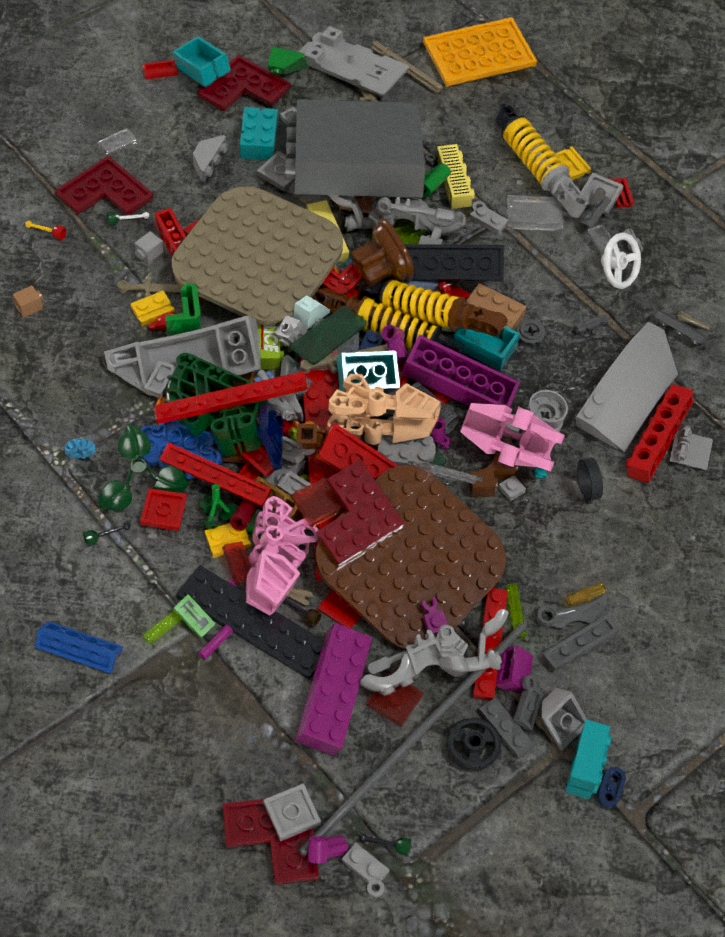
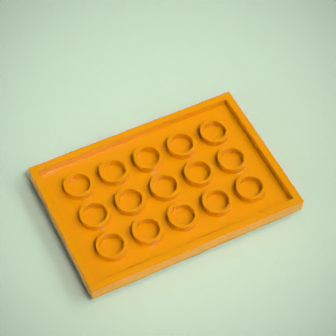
M512 17L423 37V43L446 87L533 67L537 64L535 56Z

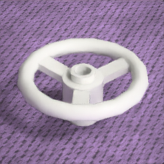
M624 232L615 234L609 240L601 258L606 278L613 287L624 289L630 286L640 271L641 254L638 243L632 235ZM619 240H626L631 245L633 253L626 254L620 252L617 242ZM634 260L630 277L626 281L621 282L622 270L626 268L628 262ZM611 269L615 270V276H613Z

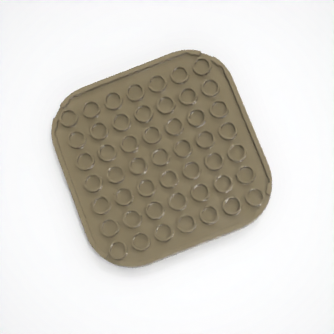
M253 186L238 187L221 194L176 249L172 258V270L176 281L181 287L189 283L196 285L199 297L242 317L249 315L255 318L258 324L275 325V323L282 322L286 315L293 318L295 303L306 295L310 298L313 297L339 261L343 251V237L339 228L333 222L262 189Z

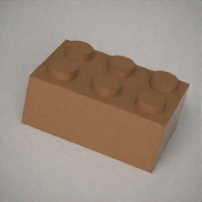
M480 283L467 299L468 304L503 313L508 319V323L505 326L514 331L517 330V326L525 318L527 306ZM504 328L501 331L500 339H502Z

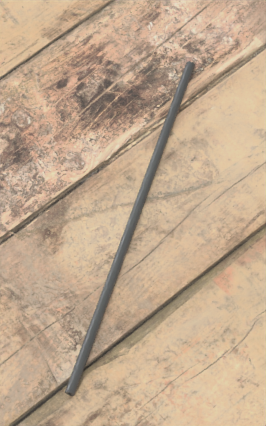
M521 622L493 651H497L501 655L522 634L527 625ZM487 669L473 671L313 836L324 837ZM309 840L299 849L300 854L303 856L308 854Z

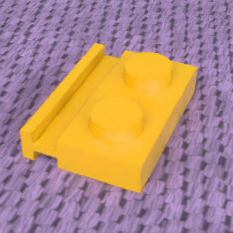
M572 146L568 150L564 149L555 153L556 157H559L561 162L569 168V177L572 180L584 176L585 173H590L591 168Z
M164 291L130 303L132 311L142 326L155 322L161 314L170 311L175 312V308L172 307Z
M230 523L215 527V529L205 530V536L213 558L251 547L246 529L243 531L235 530Z

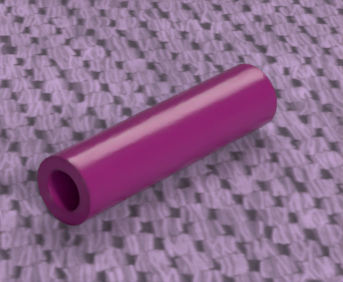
M225 625L198 653L199 656L206 660L233 632L232 628Z

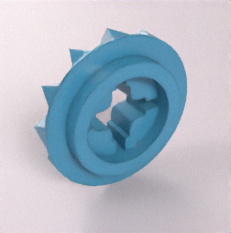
M77 438L65 444V454L69 455L70 458L86 459V457H92L96 452L95 444L87 439Z

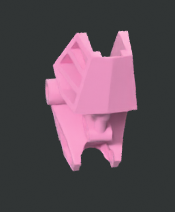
M471 403L460 432L487 454H496V451H500L498 461L511 467L520 465L539 467L547 471L552 470L555 462L551 461V450L556 443L562 444L565 437L564 434L558 432L536 417L533 412L518 407L514 416L511 414L512 409L506 405ZM508 423L520 429L526 430V432L522 431V433L520 434L518 432L512 431V429L506 427V425ZM502 436L517 440L520 448L502 442Z
M276 496L266 500L263 511L259 512L255 518L252 538L256 546L248 557L251 569L247 574L246 602L269 616L278 609L296 584L300 575L297 568L304 561L305 555H308L310 542H317L318 536L316 532L319 530L307 518L298 522L292 520L289 516L293 508ZM271 504H274L276 508L273 513H271L273 508ZM310 529L314 536H306L304 530ZM303 544L304 547H305V549H304V550H300V549L297 548V547H298L299 545Z

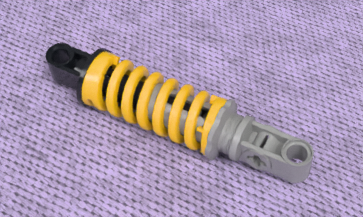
M501 104L494 121L502 129V139L517 153V156L536 177L543 190L551 191L572 217H581L588 204V199L569 177V168L561 162L559 157H556L554 151H551L550 146L546 145L545 140L541 139L540 134L536 132L526 116H518L512 106Z

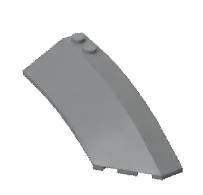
M249 315L178 335L135 342L104 351L108 370L143 392L159 360L178 366L176 358L181 353L186 352L238 376L261 370L259 331L256 319Z
M648 322L634 336L605 373L576 416L575 426L623 453L626 451L657 402L678 376L663 329Z

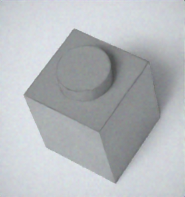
M151 231L135 242L136 256L148 264L164 252L163 241Z

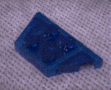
M268 404L260 406V415H258L259 428H257V432L263 441L273 469L276 471L282 469L284 419L282 416L276 417L277 412L274 409L272 410Z

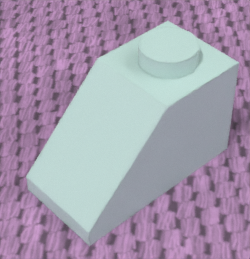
M306 295L295 303L293 318L300 320L308 329L330 313V309Z

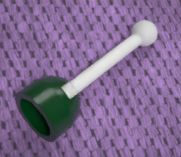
M107 212L108 226L117 225L122 219L149 218L148 212L127 216H119L116 212Z

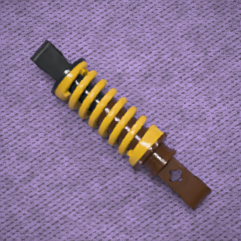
M389 279L386 283L379 282L370 288L366 284L360 291L362 299L367 296L377 304L382 303L384 305L383 310L385 311L388 307H392V313L394 314L399 310L401 311V316L409 314L410 318H418L423 322H430L452 331H457L462 327L465 330L470 329L496 337L508 323V319L503 313L468 304L464 297H450L448 294L441 295L440 292H433L430 289L416 288L415 285L408 286L407 283H401L396 279Z
M323 287L318 289L312 299L330 309V312L343 316L344 320L353 321L352 327L354 329L362 327L364 332L370 330L382 334V329L389 324L402 329L405 333L404 344L407 349H412L418 336L421 335L449 349L455 347L457 352L462 355L464 353V346L461 342L441 335V326L430 325L427 330L428 322L424 321L419 328L418 318H414L412 323L409 324V314H406L403 318L399 310L392 314V307H388L385 311L383 310L384 305L382 303L377 304L367 296L359 300L355 296L348 297L343 293ZM320 293H323V294H324V296H325V300H324V301L320 299V296H319Z

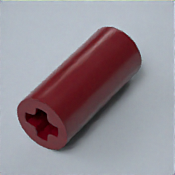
M243 499L230 520L231 526L238 531L245 530L259 506Z

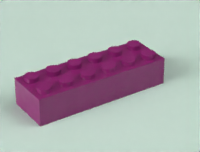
M421 335L418 336L401 372L402 375L468 406L471 403L506 405L510 408L520 384L515 379Z
M334 623L328 629L296 736V742L332 756L342 749L372 637L338 623Z

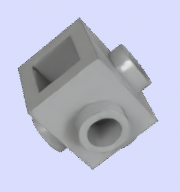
M286 315L275 334L280 339L279 342L286 347L290 345L297 348L306 334L307 328L300 320Z

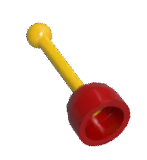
M26 221L25 223L27 228L34 227L51 232L52 236L58 240H64L67 229L64 226L56 225L51 229L33 224L31 221Z

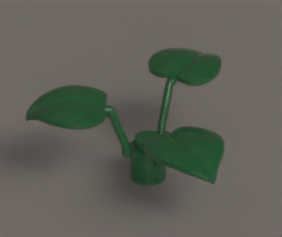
M128 424L118 441L119 453L129 459L131 466L126 484L123 486L119 480L107 483L100 493L99 507L101 509L119 511L130 505L132 493L127 488L129 487L133 472L139 473L146 469L153 478L157 479L154 484V488L157 490L181 493L189 486V482L184 472L173 465L163 467L159 471V476H157L144 459V456L148 455L151 450L150 439L140 428Z

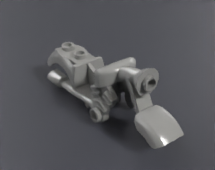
M329 195L338 205L353 208L355 216L351 213L350 217H346L344 227L348 228L347 232L354 229H374L381 218L387 219L392 226L397 219L405 218L415 223V230L421 229L425 232H433L434 228L437 227L442 229L441 235L445 236L458 231L466 222V217L462 212L454 213V211L441 208L432 209L422 199L413 197L376 196L371 203L373 210L370 212L369 217H363L358 201L354 199V196Z
M501 609L493 619L485 623V627L482 628V632L479 635L478 656L464 658L463 656L468 644L454 632L452 626L443 625L440 627L436 638L431 630H427L425 635L427 640H422L420 634H418L415 644L406 646V651L390 658L384 657L368 665L370 674L363 677L360 685L368 690L380 692V694L383 693L386 696L394 692V688L399 685L406 687L414 683L413 679L418 678L420 672L429 665H439L445 672L455 677L463 676L469 671L487 668L499 670L501 669L500 663H502L501 657L497 651L494 652L491 648L485 654V638L496 633L504 625L509 611ZM401 660L400 667L394 674L387 677L373 676Z

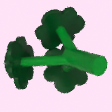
M212 485V496L206 495L200 501V508L204 509V514L210 513L209 520L199 519V522H203V526L207 527V529H215V526H221L220 523L213 521L214 516L219 513L221 507L223 509L219 514V518L224 521L230 520L237 510L238 506L234 502L226 506L221 501L220 485Z

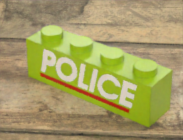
M282 322L275 323V325L258 324L261 369H280V362H282L284 357V351H280V347H284V345L279 342L280 339L276 336L275 332Z

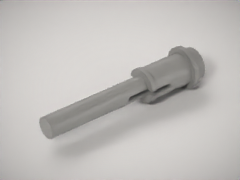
M260 370L257 373L262 381L269 379L264 370ZM285 396L274 398V403L281 411L283 419L289 421L296 416L295 408L290 406Z

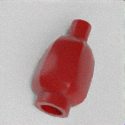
M170 311L157 317L156 322L149 323L150 330L159 329L167 331L165 315L180 314V312Z

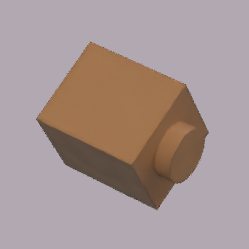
M33 286L13 294L14 304L23 318L43 309L41 302L43 301L40 291H36Z

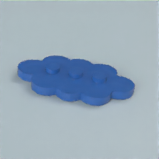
M177 420L159 424L158 427L146 425L141 428L151 442V450L148 455L144 456L146 463L150 466H160L161 469L169 466L160 461V457L168 442L220 466L222 464V456L214 448L215 439L209 431H204L198 436H191L187 428ZM184 472L186 479L194 478V476Z

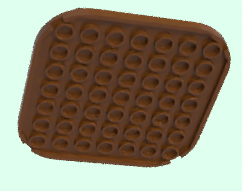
M410 465L391 468L375 480L404 521L405 525L340 566L336 564L320 539L315 551L316 567L324 582L387 642L403 651L407 650L406 646L415 644L418 634H420L422 640H427L425 638L427 629L422 618L427 614L421 608L423 600L426 601L427 606L431 607V599L435 597L438 602L437 611L443 610L448 625L455 629L497 584L503 575L506 564L504 546L497 534L434 475L422 468ZM345 510L339 517L346 514L347 510Z

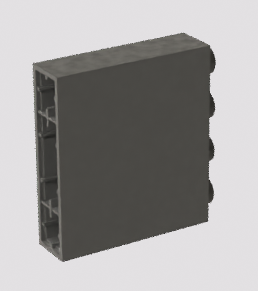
M297 99V112H287L285 180H295V194L423 198L425 159L419 103Z

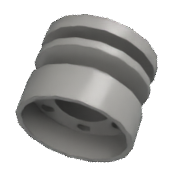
M541 390L532 395L526 410L533 412L536 417L560 432L567 415L568 405L566 400L555 391Z

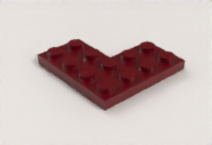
M237 55L229 63L231 71L220 78L216 77V80L210 85L203 87L198 92V97L224 112L244 93L272 107L291 89V83Z
M109 156L103 158L55 190V196L77 215L104 197L126 216L154 199V194Z
M361 459L327 479L328 484L347 510V513L319 529L316 534L338 566L405 525Z
M264 799L222 804L227 848L270 843L275 885L319 880L318 864L309 862L308 854L303 856L299 852V849L314 835L313 828L280 841L264 805Z

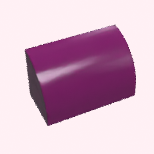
M518 645L508 647L501 654L502 663H500L501 669L498 670L496 686L509 692L522 693V691H526L523 687V678L531 673L533 655Z

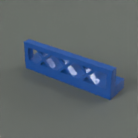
M47 621L38 629L35 648L108 673L114 670L116 658L123 651V646L50 621Z

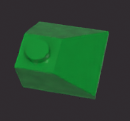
M272 47L268 62L269 71L275 75H286L306 69L305 54Z

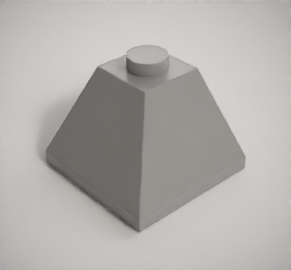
M555 688L542 701V720L558 748L563 750L581 732L587 718L570 691Z

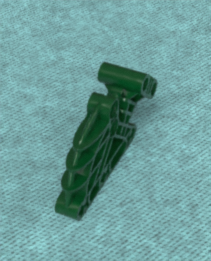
M181 353L176 358L178 366L172 375L167 376L169 379L168 386L163 389L167 399L163 403L189 398L190 396L185 393L191 396L211 393V390L219 391L232 388V386L237 387L254 382L193 354ZM268 399L177 421L187 428L191 436L202 434L211 424V430L220 454L222 456H232L237 454L235 443L238 444L240 453H243L241 442L244 443L246 452L257 450L262 446V439L257 426L258 411L265 410L268 407L269 401Z

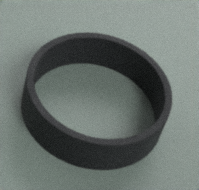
M593 457L580 459L577 465V474L584 498L587 501L602 498L603 481L598 463Z

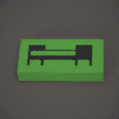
M189 594L173 608L199 638L203 637L216 624Z

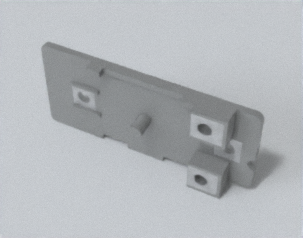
M331 26L323 33H316L312 37V42H307L299 51L305 54L308 66L379 96H385L409 69L407 64L385 55L383 57L373 53V50L359 44L354 46L347 43L346 39L343 38V31Z

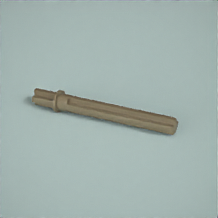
M377 41L373 42L371 49L381 55V57L385 55L407 64L409 67L406 72L435 93L441 92L443 88L441 84L392 52L389 47H385Z

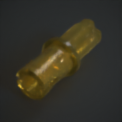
M600 582L587 588L582 587L581 590L566 595L569 606L573 607L581 602H589L591 598L604 594L606 588Z

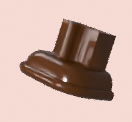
M381 218L373 229L371 242L352 251L351 255L352 261L369 288L389 277L399 282H411L414 273V265L404 243L392 224L387 219Z

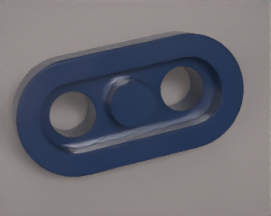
M611 767L605 772L598 793V802L606 809L616 807L620 800L626 781V775L622 769ZM610 778H616L617 782H612ZM609 796L611 801H607L605 797Z

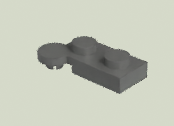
M600 188L594 193L591 205L582 213L578 221L582 226L592 228L612 201L605 196L606 191Z

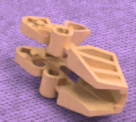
M350 374L343 381V387L346 389V392L336 390L329 400L328 409L333 415L327 422V430H329L331 424L336 423L351 434L361 436L363 431H365L364 439L372 445L381 442L382 434L391 435L392 443L429 437L439 418L441 402L407 383L396 391V395L385 394L383 388L379 386L374 387L372 390L362 374ZM357 379L361 382L356 384L352 383L351 380ZM386 409L395 410L393 421L370 418L371 416L383 415L386 413ZM357 426L359 429H352L350 427Z

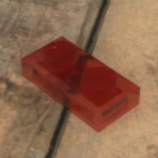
M243 542L225 544L222 550L234 584L246 582L251 565Z

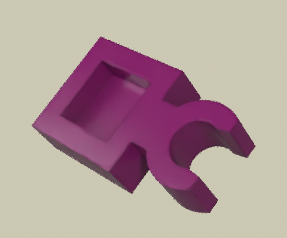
M434 597L431 599V607L426 605L425 600L421 602V608L427 612L422 618L426 629L431 630L433 634H438L440 627L448 625L443 610L437 611L438 602Z

